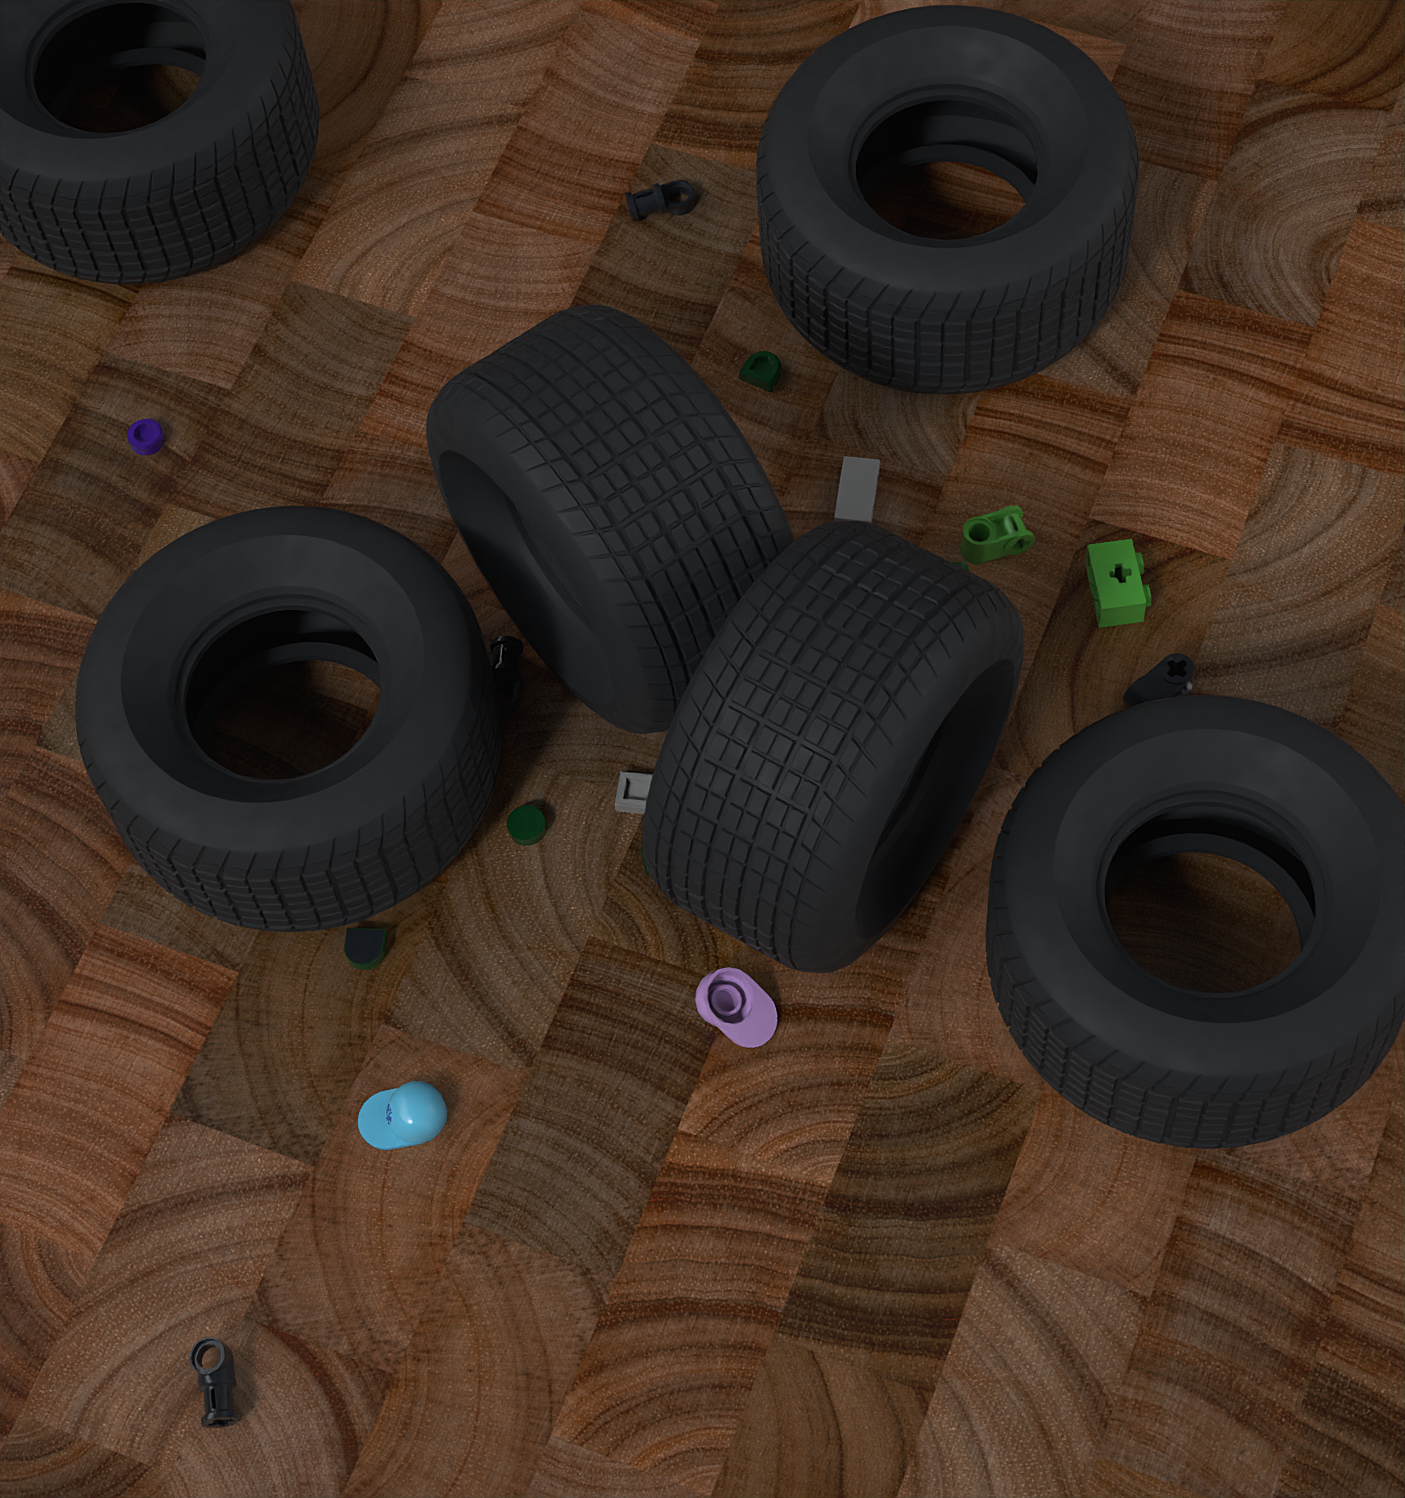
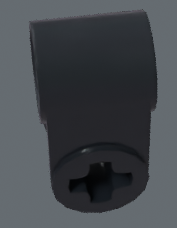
M1180 653L1164 657L1146 675L1138 678L1127 689L1123 696V701L1131 707L1152 700L1188 696L1193 686V662L1189 657Z

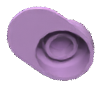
M727 967L714 970L701 980L696 990L695 1003L697 1011L705 1021L718 1027L729 1039L739 1046L753 1048L768 1042L777 1026L776 1007L769 995L749 975L740 969Z

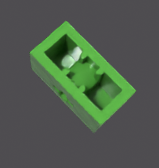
M1132 539L1087 545L1085 566L1099 628L1144 622L1146 607L1151 606V593L1148 584L1142 585L1140 575L1144 574L1143 558L1141 552L1135 553Z

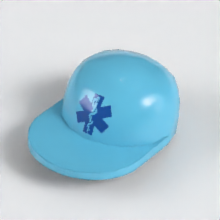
M410 1081L399 1088L382 1091L371 1096L359 1112L358 1127L364 1140L377 1149L392 1150L418 1145L432 1140L442 1131L447 1121V1107L442 1094L433 1085L424 1081Z

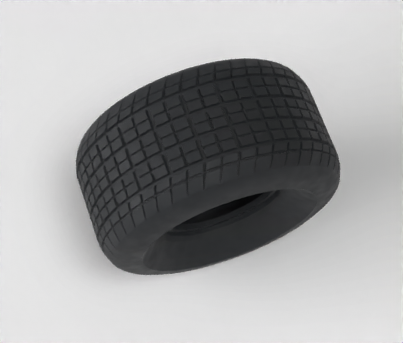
M0 0V233L21 252L55 271L83 280L118 285L164 282L204 271L240 253L261 238L291 206L304 184L314 159L319 132V105L297 17L290 0ZM164 64L186 69L201 77L196 89L179 108L168 116L144 127L118 133H95L76 129L62 122L69 106L84 89L101 78L120 70L141 65Z
M932 5L895 11L862 22L826 42L795 70L771 106L761 133L756 159L760 248L763 267L770 288L790 323L816 350L843 369L883 386L916 393L949 395L994 389L1023 380L1044 370L1064 357L1089 335L1112 304L1124 278L1130 253L1139 182L1137 142L1129 114L1110 80L1088 55L1063 36L1024 17L984 7ZM949 161L978 166L1000 176L1020 194L1026 204L1010 220L989 232L963 239L940 240L919 237L899 230L880 218L867 204L866 200L883 181L904 169L924 163Z
M595 304L571 307L546 318L520 336L493 351L490 355L485 356L453 376L439 391L430 406L426 422V439L440 492L474 562L516 627L556 677L580 701L607 722L636 734H649L668 730L690 680L732 610L773 560L795 541L788 519L769 478L749 443L724 406L692 367L658 334L629 314L609 306Z
M277 506L240 512L200 526L169 543L132 573L114 594L105 610H103L86 646V654H83L78 673L80 676L77 678L75 723H77L76 732L81 757L96 793L125 845L151 878H154L155 882L170 894L173 893L174 897L190 907L195 906V910L212 918L216 916L217 920L236 926L239 924L241 927L256 930L306 932L340 927L379 914L411 897L431 882L453 861L473 835L493 795L502 756V712L483 634L476 615L458 584L434 557L403 534L367 517L325 507ZM304 660L334 662L362 673L381 689L376 713L361 739L340 759L316 772L291 779L263 780L229 771L208 757L209 738L212 727L224 704L248 680L270 668Z
M834 521L825 523L810 530L790 544L751 585L718 631L688 684L662 744L648 792L642 828V846L646 867L660 890L678 907L683 908L685 911L788 968L802 972L830 973L842 969L860 958L885 935L917 895L957 831L991 763L1012 709L1022 669L1025 637L1022 619L1015 605L992 582L986 581L982 577L880 526L867 522Z
M1177 696L1141 703L1102 718V720L1099 719L1080 730V734L1075 733L1059 745L1060 749L1056 748L1041 763L1042 767L1035 769L1025 782V787L1020 789L1011 804L1012 809L1008 810L1000 828L1001 831L998 834L993 852L986 919V961L989 978H991L990 984L995 1001L999 1003L998 1009L1006 1027H1010L1009 1033L1032 1067L1061 1096L1096 1120L1141 1139L1185 1148H1233L1270 1141L1318 1121L1347 1101L1366 1083L1383 1062L1382 1060L1388 1054L1405 1019V806L1384 777L1356 749L1315 722L1280 707L1229 696ZM1187 852L1208 853L1227 857L1250 867L1262 875L1281 894L1297 924L1301 953L1277 976L1250 989L1229 993H1203L1183 989L1155 977L1142 968L1126 952L1111 927L1105 902L1119 882L1129 873L1157 858Z

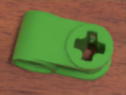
M1012 505L999 511L967 520L963 527L960 546L961 556L964 560L976 565L983 564L1007 555H1016L1029 549L1034 544L1035 537L1032 532L1027 531L1023 523L1022 509L1019 506ZM973 539H979V540H982L983 542H977V541H974Z

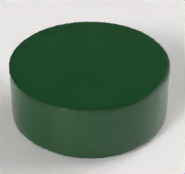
M523 805L515 808L509 814L507 829L510 838L515 843L530 846L538 843L544 837L546 822L543 813L538 808Z

